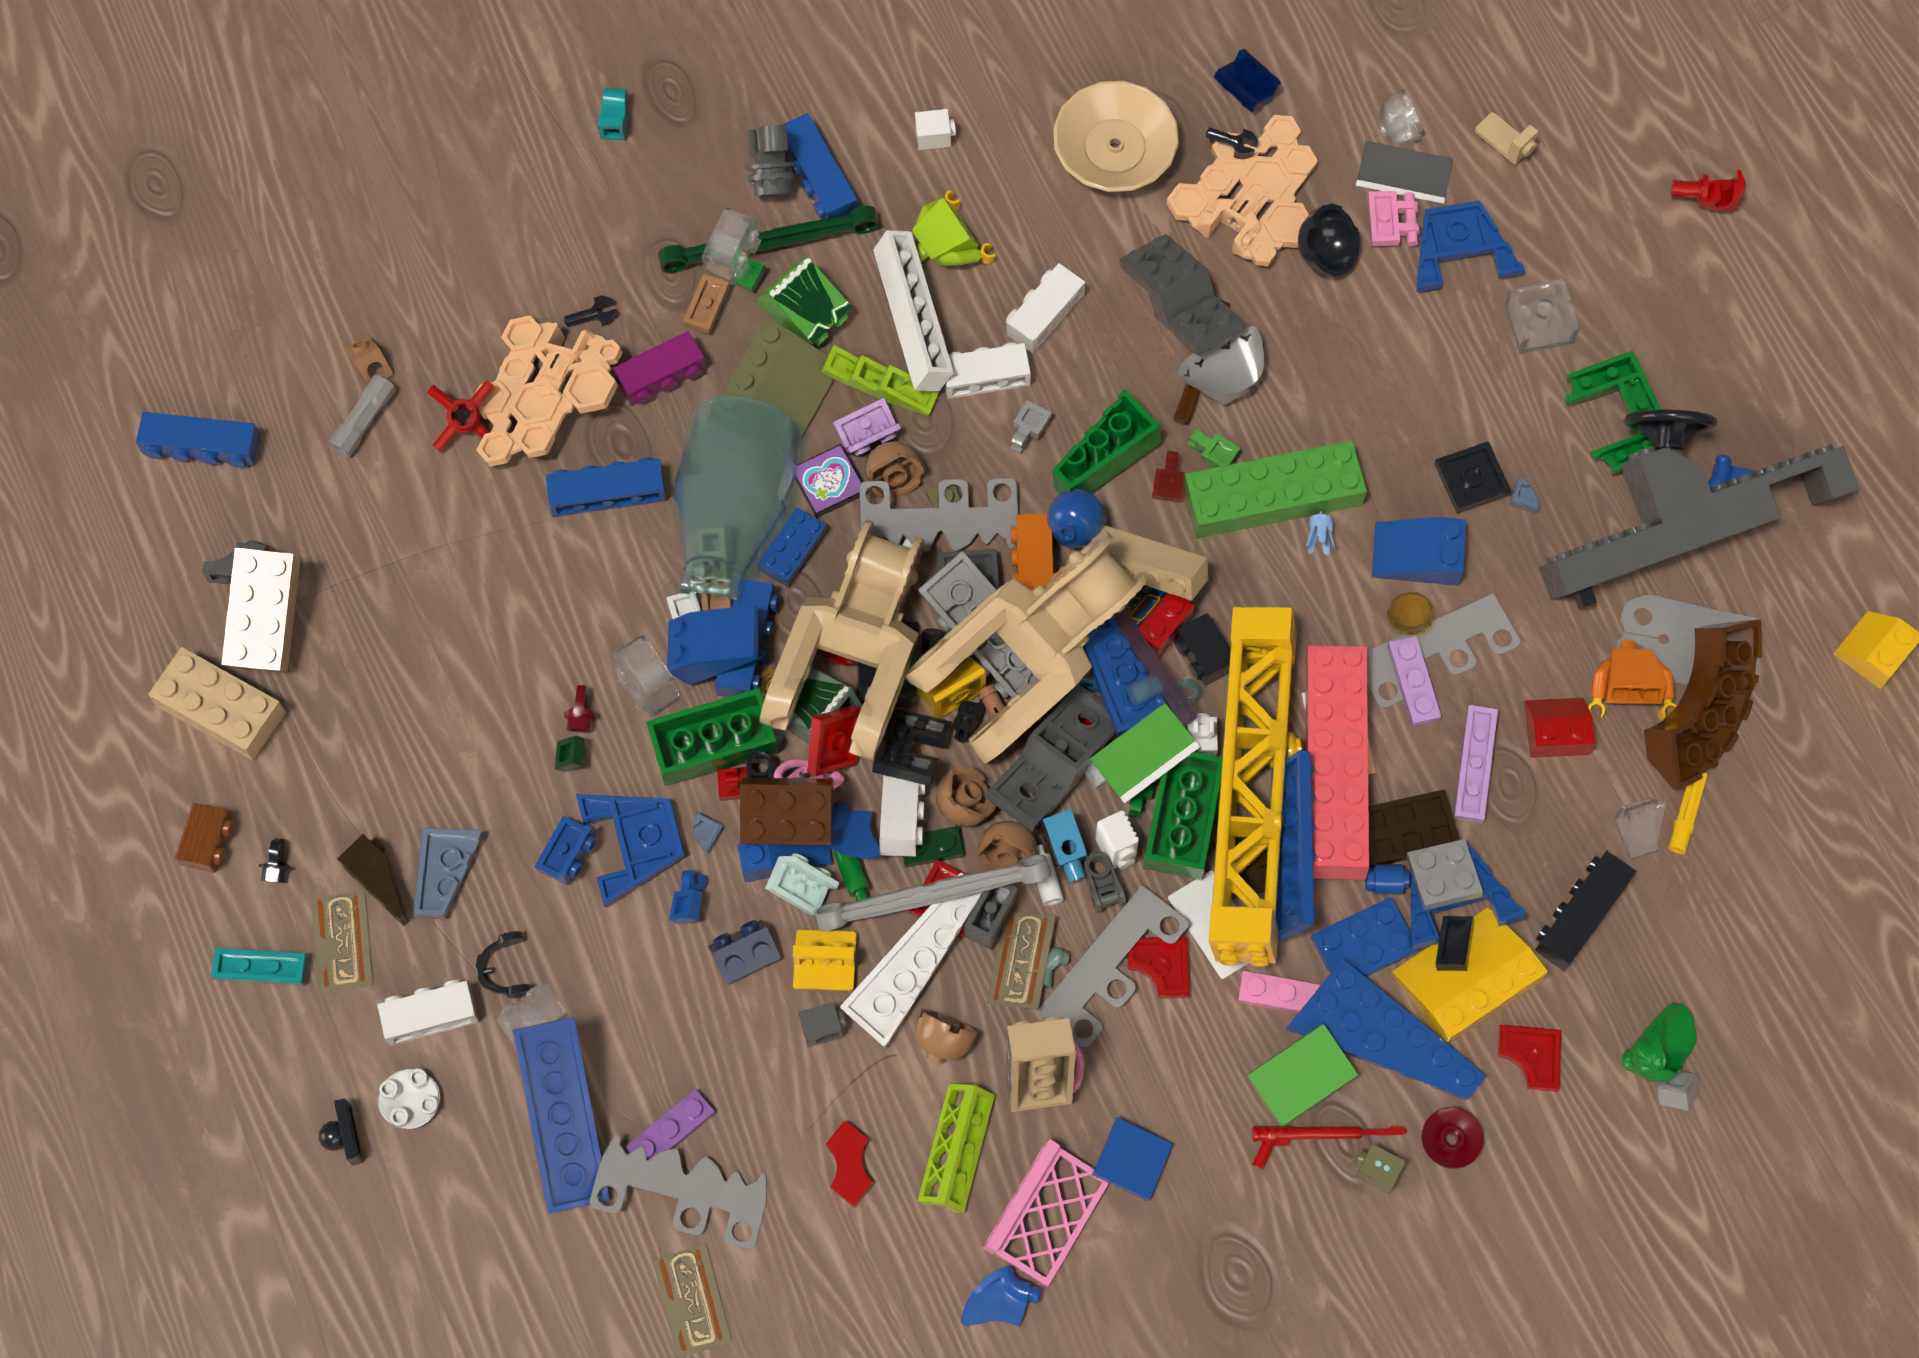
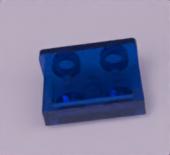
M1244 48L1239 50L1233 62L1217 69L1213 77L1251 112L1272 102L1281 85V81Z

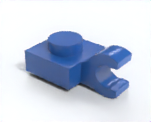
M683 871L681 890L674 892L669 921L677 924L698 921L703 895L699 890L703 889L706 884L705 875L695 876L693 881L694 871Z

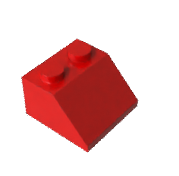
M1584 698L1524 701L1530 758L1590 754L1596 743L1592 714Z

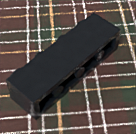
M1607 850L1601 859L1595 855L1585 869L1590 873L1585 881L1580 878L1576 881L1569 891L1573 895L1572 899L1568 904L1563 901L1552 915L1556 918L1551 928L1545 924L1535 938L1540 942L1535 951L1564 972L1637 872Z

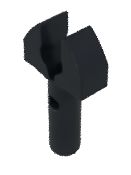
M1211 127L1206 131L1207 138L1232 146L1235 151L1234 157L1247 159L1254 156L1255 149L1243 146V144H1249L1257 148L1258 139L1252 131L1244 129L1242 134L1236 136Z
M602 295L594 297L595 303L590 309L564 316V323L566 326H572L595 319L601 322L602 327L610 325L618 315L617 309L608 312H602V309L615 306L614 300Z

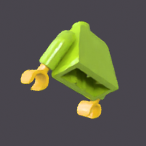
M947 191L945 199H937L922 207L916 225L912 229V232L920 242L916 245L920 262L930 257L938 266L964 265L979 262V260L983 264L993 263L996 254L987 255L985 253L991 251L992 245L985 243L980 250L977 249L979 244L956 212L960 209L961 199L952 201L955 195L953 191Z

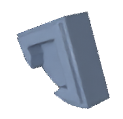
M1518 477L1509 506L1537 514L1539 498L1530 486L1531 484L1525 479Z
M697 812L693 821L695 839L699 846L708 854L721 834L723 825Z

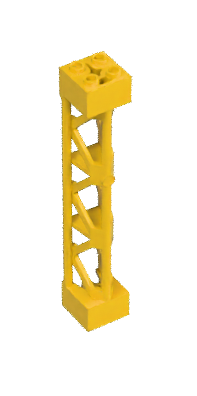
M1233 607L1214 884L1208 940L1215 961L1227 966L1237 965L1238 962L1250 963L1257 967H1265L1268 963L1276 964L1278 926L1275 916L1280 839L1283 823L1282 808L1291 669L1292 664H1295L1297 646V629L1293 610L1287 607ZM1248 664H1254L1251 668L1248 669ZM1265 671L1250 686L1246 687L1248 683H1250L1253 679H1255L1258 675ZM1279 672L1277 717L1274 720L1252 697ZM1244 717H1248L1258 728H1244ZM1242 749H1251L1241 757ZM1274 758L1271 807L1269 809L1265 807L1246 784ZM1252 764L1246 771L1240 774V772H1242L1245 768ZM1238 804H1241L1253 817L1237 816ZM1236 837H1247L1235 847ZM1268 847L1265 898L1263 900L1259 898L1239 874ZM1232 893L1247 907H1231Z

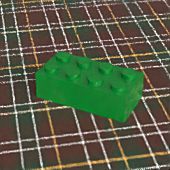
M760 688L646 721L665 786L717 771V769L745 763L749 755L756 751H764L769 755L778 753L772 727L760 723V715L764 703Z
M1193 752L1160 777L1143 869L1202 880L1221 783L1223 757Z

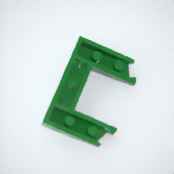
M1633 350L1567 374L1566 380L1572 382V393L1566 394V405L1619 392L1629 414L1644 410H1661ZM1637 430V435L1593 450L1590 455L1595 461L1599 458L1612 467L1610 472L1617 474L1623 472L1621 464L1630 461L1628 455L1654 445L1641 431Z

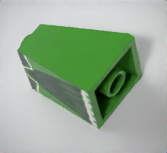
M808 256L794 264L754 301L780 326L792 331L809 344L814 343L816 346L829 336L826 331L832 325L837 328L849 317L846 312L852 308Z

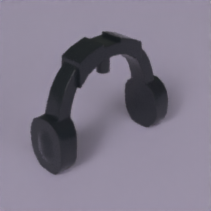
M512 931L499 935L498 940L485 948L482 954L478 955L476 961L477 978L483 988L496 994L507 995L511 999L522 998L532 994L531 985L520 984L496 987L490 984L486 977V974L493 973L492 967L485 969V966L494 951L523 942V933L521 931Z

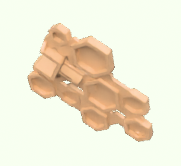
M1273 115L1264 127L1262 136L1258 139L1257 148L1249 144H1243L1245 147L1255 149L1254 156L1247 159L1234 157L1235 151L1232 146L1216 141L1211 149L1216 160L1205 169L1200 176L1199 182L1197 184L1179 183L1168 196L1167 205L1175 219L1189 221L1191 226L1198 230L1205 238H1209L1220 222L1238 232L1233 242L1232 254L1239 255L1244 259H1252L1253 263L1257 266H1269L1276 257L1277 252L1275 249L1280 250L1281 247L1298 248V232L1302 222L1309 214L1303 203H1295L1296 197L1294 194L1317 166L1318 160L1310 146L1298 145L1297 139L1300 136L1301 130L1292 116ZM1229 133L1234 136L1240 135L1239 133ZM1271 147L1277 148L1272 157L1258 156L1259 154L1265 155ZM1240 181L1243 187L1234 199H1219L1220 196L1227 197ZM1266 202L1272 203L1262 218L1258 220L1256 216Z
M531 315L511 319L501 336L503 342L511 351L503 361L496 380L490 382L495 388L478 407L481 416L485 420L489 419L494 425L490 433L484 434L477 448V452L489 467L508 463L511 456L519 451H523L528 458L547 455L556 439L555 435L565 415L572 413L574 407L580 414L606 409L618 387L615 379L609 374L611 371L609 365L618 363L623 353L619 345L613 339L606 341L602 336L583 330L573 349L562 347L565 336L556 322L538 324ZM537 356L543 365L534 382L528 383L536 369L532 363ZM567 376H571L563 390V393L561 394L560 390ZM512 414L518 423L514 431L508 433L512 424L509 418Z

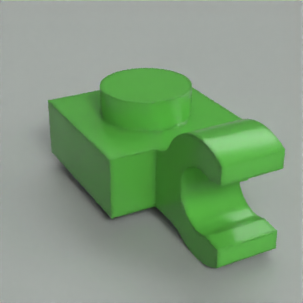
M1197 429L1193 431L1187 443L1192 449L1203 451L1200 459L1214 468L1231 465L1241 449L1217 433L1211 439Z

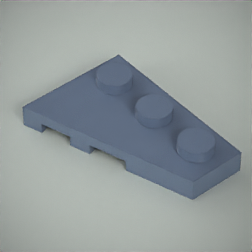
M422 829L413 912L415 918H446L484 835L482 831Z

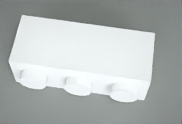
M1060 263L1053 270L1049 269L1043 275L1041 284L1037 289H1031L1026 294L1022 306L1018 310L1013 309L1006 319V335L1019 344L1025 343V348L1032 354L1085 295L1086 282Z
M1007 343L997 348L981 347L973 352H951L948 354L954 373L944 384L947 399L1030 386L1031 372L1025 343Z
M883 775L879 838L880 855L916 856V845H922L923 827H917L918 820L924 819V802H919V794L925 795L924 784Z
M460 979L448 981L444 984V987L433 990L431 987L418 989L414 992V995L402 997L401 995L386 998L384 1003L377 1004L384 1038L390 1046L479 1022L471 987L467 981L462 982Z

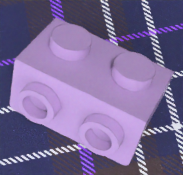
M884 398L832 422L845 452H854L856 456L870 450L869 444L878 439L881 443L895 438V431L901 429L899 423L895 422Z

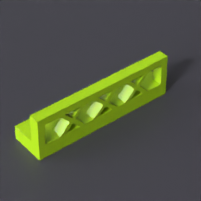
M949 1083L918 1202L927 1205L943 1206L956 1213L965 1212L995 1097L994 1094L977 1085ZM957 1093H964L962 1103L956 1108L954 1104ZM955 1122L954 1133L948 1137V1127ZM947 1151V1160L940 1167V1157ZM939 1181L940 1187L937 1197L930 1196L933 1185Z

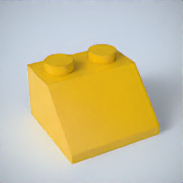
M1867 611L1833 655L1881 690L1919 643V632L1900 618Z
M968 657L928 693L917 688V694L931 715L942 719L957 710L962 702L972 701L979 696L978 692L986 687V672L982 666L971 657Z

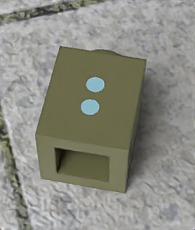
M1372 1144L1369 1151L1362 1149L1354 1165L1359 1168L1355 1177L1389 1194L1406 1161Z

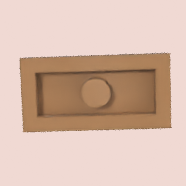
M703 274L683 319V326L710 335L729 291V282Z

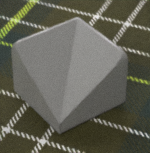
M1680 1071L1672 1080L1660 1083L1657 1087L1659 1103L1663 1106L1689 1111L1699 1094L1698 1075Z

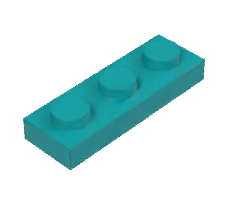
M215 948L211 978L221 981L303 986L307 955L305 953Z

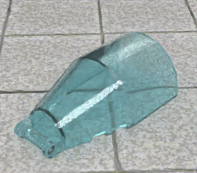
M743 397L713 398L701 402L692 410L673 493L684 566L680 581V594L696 592L728 596L731 600H739L742 584L760 557V551L767 540L770 541L774 535L773 531L779 521L783 520L786 516L803 438L796 422L782 410L762 401ZM694 578L730 582V585L694 581Z

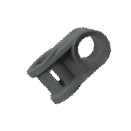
M1100 851L1089 854L1085 860L1083 870L1095 911L1097 913L1102 912V908L1120 903V905L1126 904L1123 888L1116 876L1109 856ZM1094 862H1099L1104 865L1105 871L1096 874L1091 871L1089 866Z

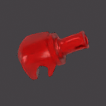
M1738 169L1734 178L1730 180L1709 181L1708 174H1701L1698 182L1673 179L1671 197L1696 198L1699 207L1718 212H1731L1738 208L1740 200L1745 193L1746 182L1741 170Z

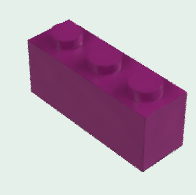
M689 331L613 367L615 379L630 406L644 404L652 396L662 391L668 392L674 389L678 383L686 379H695L706 370L704 356Z

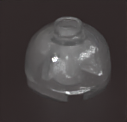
M1404 89L1394 93L1384 101L1380 109L1381 122L1377 123L1383 138L1389 136L1395 144L1400 146H1410L1427 139L1415 109Z

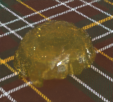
M1418 592L1401 593L1391 601L1390 609L1387 611V619L1390 625L1401 633L1420 635L1431 626L1434 619V609L1431 601Z

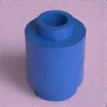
M1373 864V867H1369L1365 880L1366 891H1373V894H1403L1404 888H1409V871L1404 870L1402 864Z

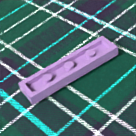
M1468 705L1453 819L1482 824L1485 820L1498 709Z

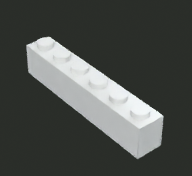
M887 230L873 251L912 384L916 391H940L954 372L912 232Z

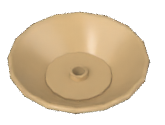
M1103 81L1078 90L1061 107L1053 126L1054 150L1065 170L1082 184L1106 192L1134 191L1155 182L1171 166L1179 145L1177 121L1167 103L1147 87L1127 81ZM1111 144H1118L1119 147L1114 148Z

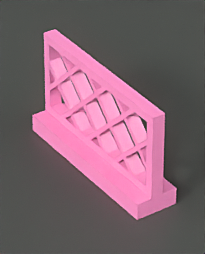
M1049 1139L1043 1144L982 1248L990 1254L997 1255L1045 1287H1048L1109 1183L1093 1176V1168L1060 1148L1059 1144ZM1059 1157L1070 1163L1073 1176L1057 1179L1054 1166ZM1077 1168L1083 1171L1084 1173L1078 1174ZM1051 1173L1052 1181L1045 1182ZM1091 1176L1100 1182L1094 1194L1083 1196L1079 1178ZM1074 1180L1078 1197L1062 1201L1058 1183ZM1053 1185L1057 1202L1041 1206L1038 1194L1040 1189L1044 1186ZM1092 1198L1086 1207L1084 1200ZM1035 1199L1036 1207L1029 1209ZM1079 1201L1082 1216L1077 1221L1067 1222L1064 1204ZM1059 1206L1063 1224L1046 1227L1043 1209ZM1038 1211L1042 1229L1025 1232L1024 1216L1026 1213ZM1076 1225L1070 1234L1069 1226ZM1019 1226L1021 1234L1014 1235ZM1064 1228L1067 1239L1065 1245L1052 1249L1048 1231ZM1043 1232L1047 1251L1031 1254L1027 1236ZM1022 1237L1026 1256L1014 1258L1004 1251L1010 1240ZM1060 1251L1056 1260H1054L1053 1253ZM1048 1254L1051 1268L1046 1277L1035 1271L1032 1258ZM1027 1259L1029 1267L1020 1261Z

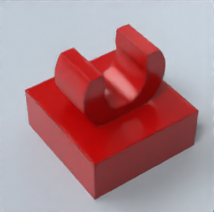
M746 767L717 769L720 801L740 799V783L743 777H747Z

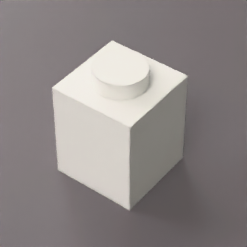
M948 109L915 112L918 150L951 147V136H956L954 119H949Z

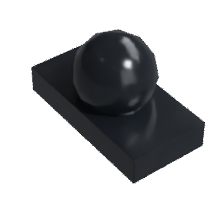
M345 1098L335 1100L334 1104L338 1121H329L322 1126L319 1131V1142L322 1147L330 1151H338L344 1147L346 1160L352 1166L361 1164L364 1160L352 1105Z

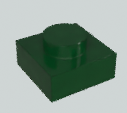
M575 735L557 741L555 770L566 772L582 767L585 755V738Z

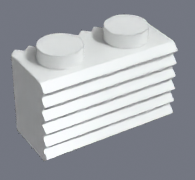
M1119 811L1098 821L1095 838L1101 851L1111 859L1113 868L1119 867L1120 870L1135 863L1139 838L1136 837V832H1133L1134 827L1130 826L1131 822L1125 816V811Z

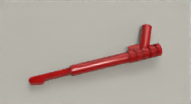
M1253 1126L1251 1130L1252 1141L1259 1142L1260 1140L1262 1144L1252 1165L1263 1170L1273 1147L1288 1146L1289 1141L1360 1139V1136L1406 1134V1129L1398 1126H1391L1389 1129H1360L1359 1126H1269L1268 1128L1267 1126H1260V1128Z

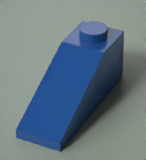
M737 845L745 883L770 878L779 856L799 854L809 860L808 864L814 868L833 865L830 849L826 845Z

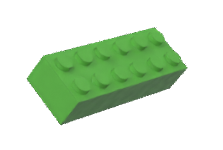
M1353 441L1185 473L1183 491L1196 539L1319 514L1320 511L1323 514L1363 506L1367 493Z

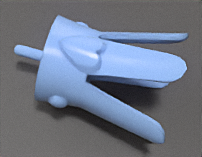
M1320 511L1319 514L1309 518L1310 533L1306 546H1308V553H1313L1318 536L1319 542L1322 543L1324 554L1329 555V534L1332 545L1336 548L1332 536L1333 521L1332 517L1322 514V511Z

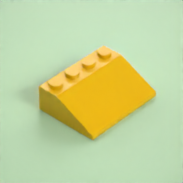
M1489 907L1473 917L1474 929L1467 971H1437L1435 965L1439 944L1437 943L1429 946L1391 972L1434 1033L1448 1045L1540 983L1548 973L1531 948L1507 925L1498 926L1495 915Z

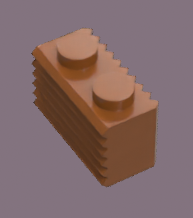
M192 803L175 855V860L179 865L215 873L217 865L220 866L225 857V849L223 848L225 839L232 835L234 829V821L229 812L218 807Z

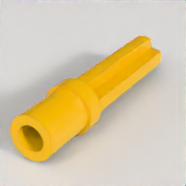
M1703 773V778L1685 787L1677 819L1672 827L1673 833L1668 850L1675 854H1686L1690 836L1695 828L1694 822L1707 780V773Z

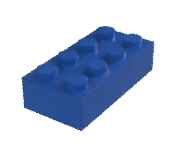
M796 507L757 563L758 570L789 588L828 532L827 524Z

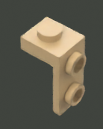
M1491 112L1475 128L1476 134L1514 165L1524 156H1529L1537 146L1535 140L1538 130L1532 125H1529L1522 133H1519L1494 112Z

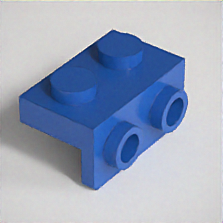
M563 815L534 866L535 869L568 885L571 878L575 879L582 868L581 860L585 853H590L595 846L597 837H595L594 827L588 823L584 826Z

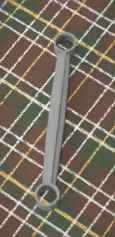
M1033 855L1022 859L1015 865L937 880L934 883L920 884L844 905L841 902L828 903L818 907L814 911V915L820 931H831L844 926L848 921L940 903L1020 881L1025 884L1037 883L1050 877L1051 871L1045 855Z

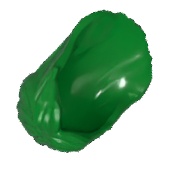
M1671 1003L1665 1007L1641 1034L1639 1039L1633 1043L1631 1048L1625 1050L1622 1056V1067L1632 1073H1637L1640 1077L1650 1082L1663 1083L1676 1077L1683 1069L1682 1066L1686 1058L1693 1051L1697 1041L1696 1028L1691 1011L1681 1003Z

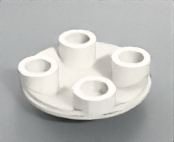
M422 1069L398 1071L382 1082L379 1088L378 1105L380 1112L385 1120L395 1127L401 1129L421 1127L434 1117L439 1108V1088L433 1078Z

